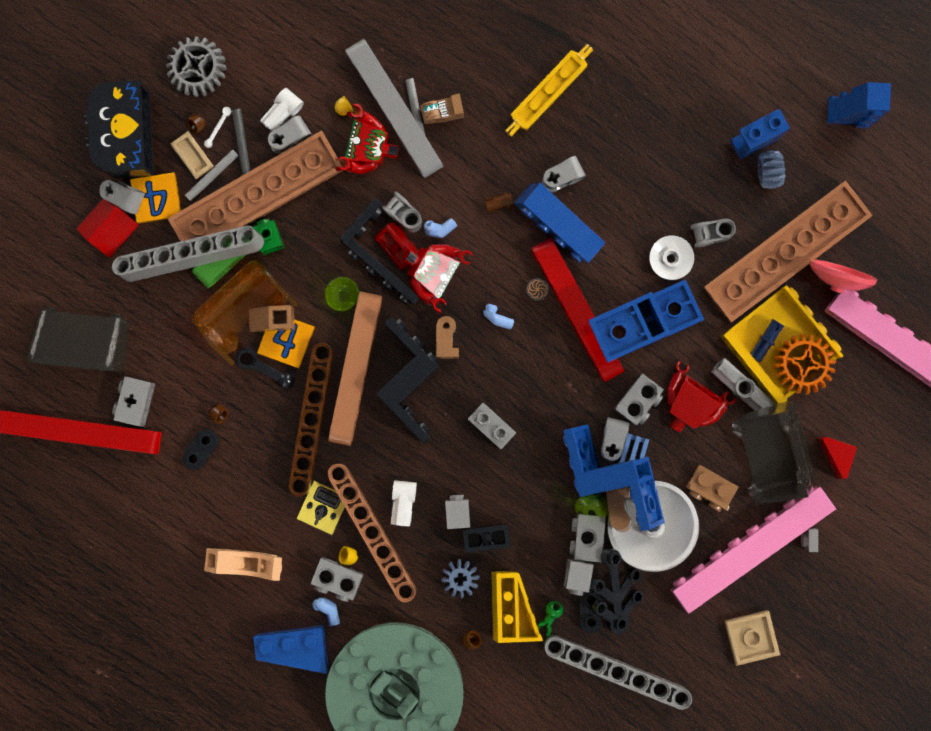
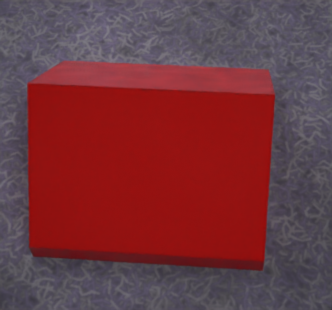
M102 199L76 229L87 241L111 258L139 224L117 205Z

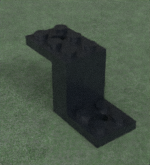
M390 317L385 322L386 326L415 357L377 395L425 444L431 439L429 435L431 430L422 421L418 424L413 419L416 414L407 405L404 407L401 405L439 370L437 365L439 360L430 351L425 353L421 349L424 346L423 343L415 335L410 337L406 333L408 328L399 318L395 321Z

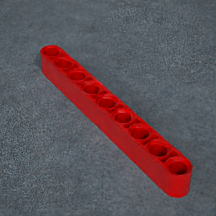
M0 410V433L159 454L162 432Z

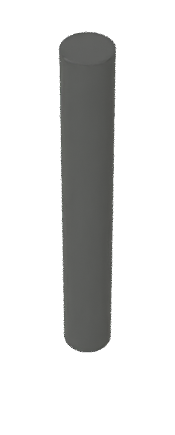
M234 109L232 114L242 175H245L251 170L241 109Z

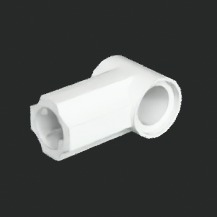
M284 88L275 98V104L263 116L260 122L272 132L282 126L289 117L295 116L302 108L304 102L288 88Z
M394 480L391 524L410 526L417 483Z

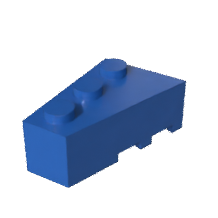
M867 82L852 88V93L850 94L844 91L840 93V97H829L827 123L856 125V128L860 129L870 128V126L890 111L891 83Z
M324 625L260 633L253 637L256 660L325 674L329 671Z

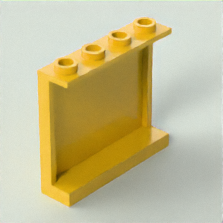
M787 285L720 337L765 394L775 402V406H781L785 403L787 398L795 393L796 386H794L792 390H787L790 384L788 381L781 385V380L785 378L783 375L780 377L775 376L781 369L773 368V365L780 363V361L774 359V356H782L777 349L779 347L786 349L783 345L785 340L791 343V337L795 336L799 341V335L804 334L807 341L808 336L811 334L814 336L813 342L818 338L822 339V342L819 344L821 347L826 343L829 345L825 352L833 351L834 353L828 357L829 360H836L843 356L840 352L842 350L840 345L835 340H830L826 335L827 329L823 324L817 323L814 320L811 309L807 305L803 306L798 300V293ZM774 319L785 327L775 339V345H771L762 361L757 362L750 353L759 341V335H763L771 320ZM805 347L792 349L788 357H801ZM812 349L813 360L822 365L820 356ZM806 359L799 362V365H802L803 371L809 367ZM787 364L789 373L797 380L796 369ZM809 371L804 382H809L820 371Z

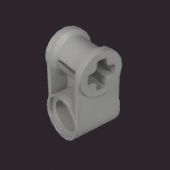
M295 116L284 125L272 131L268 136V142L274 153L281 154L311 137L312 133L301 116ZM279 139L283 144L279 145L276 143V140Z
M573 156L548 169L542 179V185L553 193L568 185L579 182L586 175L577 157ZM549 177H551L552 179H557L556 184H554L552 181L548 182Z
M111 180L104 181L100 186V195L103 199L117 205L124 211L132 214L138 213L145 195L143 191L125 183H116Z
M398 192L394 193V197L386 206L383 205L381 207L390 218L398 222L408 232L414 233L421 229L423 222L420 213ZM415 216L418 218V221L415 225L411 226L406 224L407 218Z
M730 219L701 222L690 226L691 230H694L695 248L727 241L736 231V226ZM719 226H728L730 229L729 235H722L719 232Z
M607 417L601 447V455L605 460L615 461L621 457L630 422ZM611 445L617 451V454H613L612 457L606 451V448H610Z

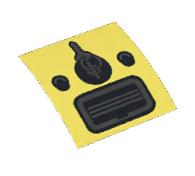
M314 481L297 519L332 535L345 506L336 490Z

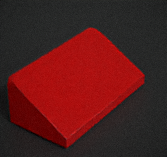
M396 222L387 224L374 237L401 272L410 266L402 260L405 252L408 249L417 254L419 252Z

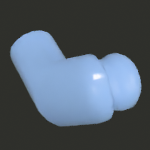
M452 218L442 225L433 223V221H427L424 224V230L428 236L443 238L458 225Z
M492 304L486 305L483 314L489 321L496 326L509 330L512 328L513 319L496 314L497 306Z
M319 597L313 601L314 610L327 614L329 626L340 624L337 606L334 602L325 597Z

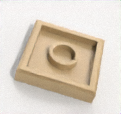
M768 610L724 621L736 666L780 655Z

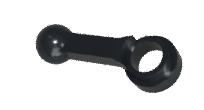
M242 347L236 352L235 362L241 369H256L277 380L278 385L283 389L291 388L294 385L295 378L291 372H280L259 361L256 352L252 348ZM246 352L253 356L252 362L248 365L240 362V356Z

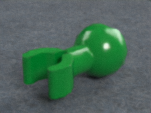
M551 601L546 605L547 615L544 620L537 624L538 631L541 626L547 624V637L551 634V624L554 619L559 618L563 614V606L558 601Z

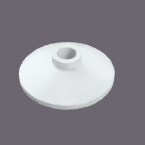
M665 236L659 239L651 248L649 261L653 271L658 276L667 280H677L687 275L694 263V252L690 244L683 238ZM668 255H672L675 260L673 263H669L667 261Z

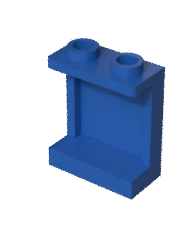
M777 109L741 128L739 131L740 135L731 139L730 142L739 159L742 160L778 141L790 127L781 110Z

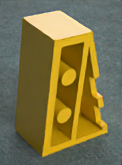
M515 571L492 572L493 640L497 643L543 641L519 573Z

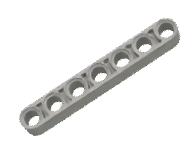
M365 39L345 50L347 56L422 176L426 178L443 167L442 162Z
M250 226L238 227L120 256L114 260L112 270L125 281L133 282L255 253L263 247L264 239Z
M549 635L544 641V649L547 655L561 662L677 709H687L692 703L690 692L679 684L558 635ZM551 641L560 642L558 651L552 652L548 649ZM574 649L581 651V657L578 660L569 658L570 652ZM594 658L602 659V665L597 669L590 666ZM617 666L622 667V675L613 677L611 674L612 669ZM636 675L644 677V682L639 686L633 684V678ZM660 683L664 684V692L655 694L654 687ZM679 692H684L686 694L685 700L681 703L675 702V696Z

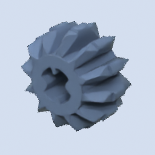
M770 150L762 152L758 156L757 171L759 183L763 188L773 189L782 186L785 182V162L780 151Z
M458 559V567L456 568L450 562L448 565L452 571L443 570V573L449 577L441 579V582H449L444 587V590L448 591L450 588H453L451 592L452 597L456 595L457 591H460V598H464V590L469 595H472V590L469 586L477 589L478 584L472 582V580L480 579L479 575H471L477 568L474 566L468 570L470 561H466L464 567H461V559ZM458 573H463V577L465 575L467 577L463 584H458V581L455 582L454 580Z

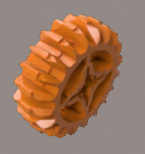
M804 334L799 335V341L795 336L791 337V343L785 340L783 345L786 349L783 347L777 349L782 356H774V359L780 361V363L773 365V368L781 369L775 376L780 377L783 375L785 379L781 380L780 384L783 385L788 381L790 384L787 390L789 391L796 386V394H800L803 388L804 394L808 395L810 387L814 393L818 392L817 384L821 388H825L826 384L823 380L828 382L832 380L831 376L827 373L835 372V369L829 367V365L835 364L836 360L828 359V357L834 354L833 351L826 353L825 349L829 345L826 343L821 347L819 344L822 342V339L818 338L813 342L814 336L811 334L808 336L807 341ZM805 347L801 357H788L792 349ZM812 349L820 356L822 365L813 360ZM806 359L809 367L803 371L802 365L800 366L799 362ZM787 364L796 369L797 380L789 373ZM809 371L821 372L816 380L804 382Z

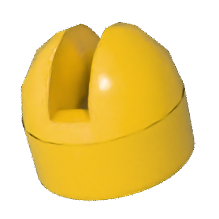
M345 96L336 101L334 108L339 115L345 116L347 112H353L352 106Z
M342 547L339 553L340 564L353 565L358 559L356 550L351 547Z

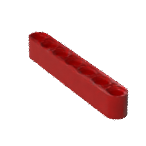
M548 238L532 247L533 256L602 381L605 383L623 373L624 370L618 358L608 363L606 362L588 323V320L595 318L553 240Z

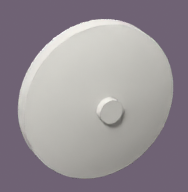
M655 481L665 523L650 530L641 531V527L637 524L635 518L637 512L635 503L631 499L626 500L628 515L632 519L630 530L624 533L616 531L608 517V535L613 548L619 551L621 558L626 563L643 571L659 572L679 565L692 552L698 539L699 520L691 500L679 488L662 481Z

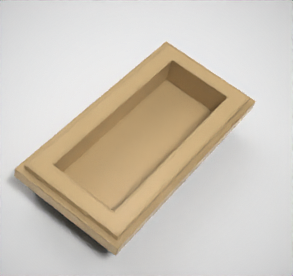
M189 131L170 143L195 179L214 167Z

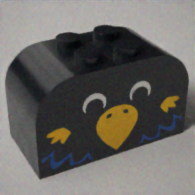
M140 80L105 82L96 86L88 96L87 113L84 114V122L88 126L85 144L87 149H89L91 160L97 167L115 179L126 180L154 176L150 91Z

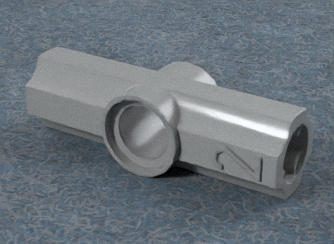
M723 358L713 368L711 373L758 415L763 417L772 409L775 402L761 391L753 380L743 375L728 360ZM744 381L747 384V390L744 393H740L739 385Z

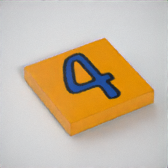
M174 172L130 179L131 187L145 193L138 213L135 214L138 224L166 220L181 211L176 174Z
M295 320V330L265 331L257 353L300 369L315 327Z

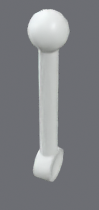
M229 107L223 108L222 117L209 139L204 141L206 148L212 146V141L227 116L231 115L232 111Z

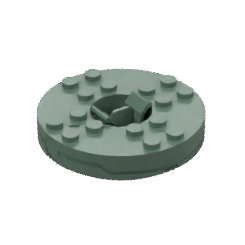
M399 622L379 624L354 636L335 658L328 674L325 692L327 712L335 731H453L461 714L464 693L459 665L445 643L441 642L437 636H434L433 633L424 628Z

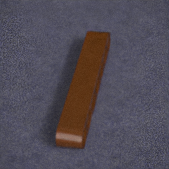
M325 343L316 344L311 352L289 480V490L295 496L306 495L311 489L334 357L332 348ZM320 348L328 349V357L321 360L318 358L317 352ZM318 369L323 370L325 373L324 379L320 382H316L313 378L314 372ZM314 391H318L321 395L320 401L316 404L310 401V394ZM310 413H314L317 417V422L313 426H309L306 423V417ZM306 435L313 438V445L310 448H305L302 444V439ZM303 457L309 460V467L306 470H302L298 466L299 460ZM299 479L303 480L306 484L303 492H298L294 486L295 482Z

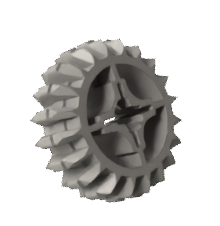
M196 36L194 42H191L190 38H186L187 44L185 45L178 41L180 48L177 50L172 47L171 50L175 55H168L167 58L171 63L166 64L167 69L170 70L167 72V76L172 78L170 81L172 85H177L179 92L184 90L187 96L193 92L194 97H198L199 91H201L203 96H206L207 89L214 92V84L221 86L218 78H225L224 73L220 71L227 69L226 65L222 64L226 59L224 56H220L222 53L221 49L216 48L214 42L208 44L207 38H203L201 43L200 39ZM201 51L207 54H202L201 56H193L191 53ZM186 57L187 63L182 68L183 71L180 72L181 62ZM191 60L198 64L201 74L194 69ZM213 61L212 71L210 75L207 77L206 69L210 66V63ZM193 77H198L202 81L192 83L185 80L187 78L191 79Z

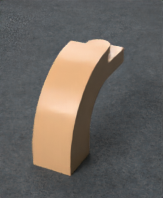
M207 548L204 571L215 574L247 575L279 581L282 571V558L277 557V555L260 552Z

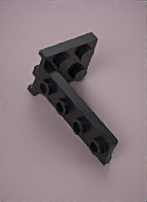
M375 198L341 236L339 242L349 249L347 253L357 261L360 258L366 263L364 268L373 276L377 273L382 277L381 283L389 290L393 288L400 293L397 297L406 305L409 303L415 305L418 301V295L353 240L355 237L359 239L367 230L365 225L369 220L373 223L381 214L382 210L380 208L382 203Z

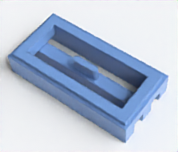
M628 433L619 463L625 462L631 439L635 441L629 461L635 459L639 442L643 443L639 458L645 457L649 439Z

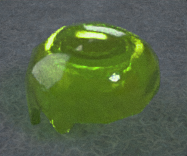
M338 277L330 281L326 286L324 299L328 306L335 311H347L356 304L359 289L356 283L348 277Z
M598 493L579 497L574 504L575 513L582 512L584 515L590 513V510H594L599 517L609 516L607 499Z

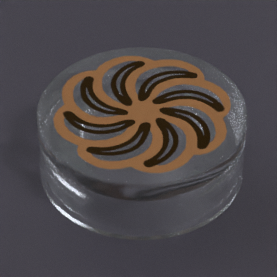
M541 278L532 279L526 287L528 297L534 301L543 300L549 291L548 284Z

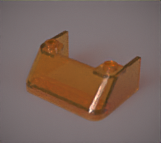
M252 260L195 311L192 321L208 344L233 366L235 362L228 353L233 352L237 348L239 338L236 334L249 323V309L266 307L268 304L270 306H283L287 300L294 307L298 306V303L258 260Z

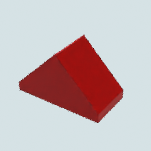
M828 437L819 438L818 441L837 478H847L857 447Z

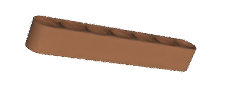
M362 291L359 293L333 414L329 442L348 446L352 444L379 318L382 295Z
M344 464L332 465L328 470L329 480L395 596L402 602L411 601L416 594V586L350 470ZM337 467L342 468L345 472L342 480H337L333 476V471ZM347 487H352L356 491V496L352 500L347 499L344 495ZM359 506L367 510V516L364 519H359L355 514V510ZM369 526H374L378 529V536L376 538L367 536L366 530ZM386 546L390 551L389 556L386 558L380 557L377 553L378 547ZM393 565L398 566L401 570L400 576L392 577L388 572L389 567ZM403 585L410 586L412 594L408 597L402 596L400 594V587Z

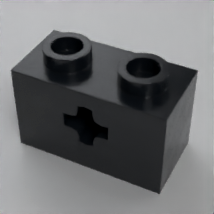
M508 524L463 529L465 553L510 548Z

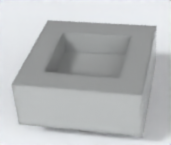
M809 528L801 534V546L804 547V551L818 552V529Z

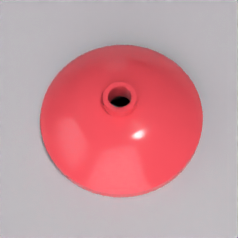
M811 259L810 266L819 279L831 285L830 289L835 292L844 293V290L859 291L876 285L877 279L861 271L823 260Z

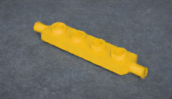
M588 44L579 53L571 50L511 113L514 122L505 130L507 134L509 133V136L512 137L520 127L527 131L587 68L585 58L593 51L591 47L589 48Z

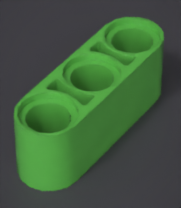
M246 255L196 266L192 273L206 288H210Z

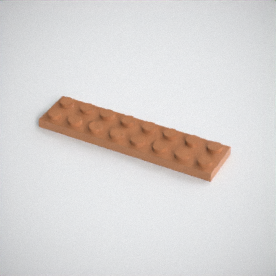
M321 130L169 217L168 220L180 241L248 226L342 172L335 170V167H342V164L336 160L337 156Z
M845 180L703 288L731 323L807 266L811 259L819 257L873 215Z

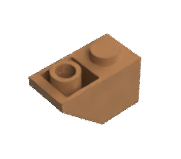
M285 305L249 309L250 332L295 330L294 307Z

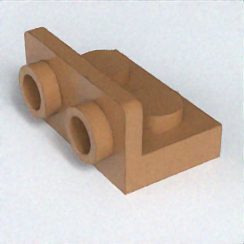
M698 464L685 488L690 490V496L699 501L702 498L710 502L708 506L720 512L721 509L728 511V505L739 487Z

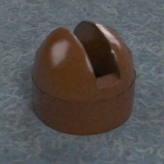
M199 114L192 115L186 119L188 129L194 134H198L206 125L205 119L201 118Z
M219 404L209 409V417L216 424L223 423L229 415V411Z
M470 631L462 637V644L469 651L481 646L482 640L476 631Z

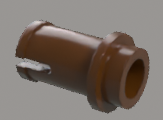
M504 192L503 195L485 198L488 212L506 207L510 209V206H514L511 193Z

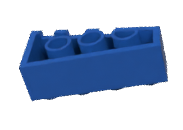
M541 183L530 184L514 202V205L524 215L536 222L543 232L549 233L554 238L553 240L561 248L565 247L571 252L569 255L578 263L581 261L589 263L606 243Z

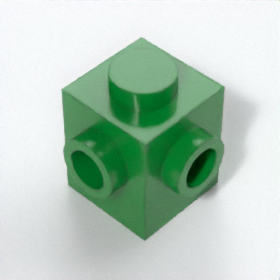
M264 219L257 222V226L252 227L264 239V245L260 249L263 255L285 248L274 220Z

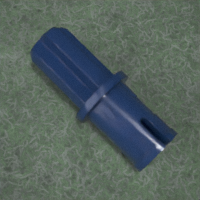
M774 319L771 320L763 335H759L760 339L750 353L757 362H761L771 345H775V339L785 327Z

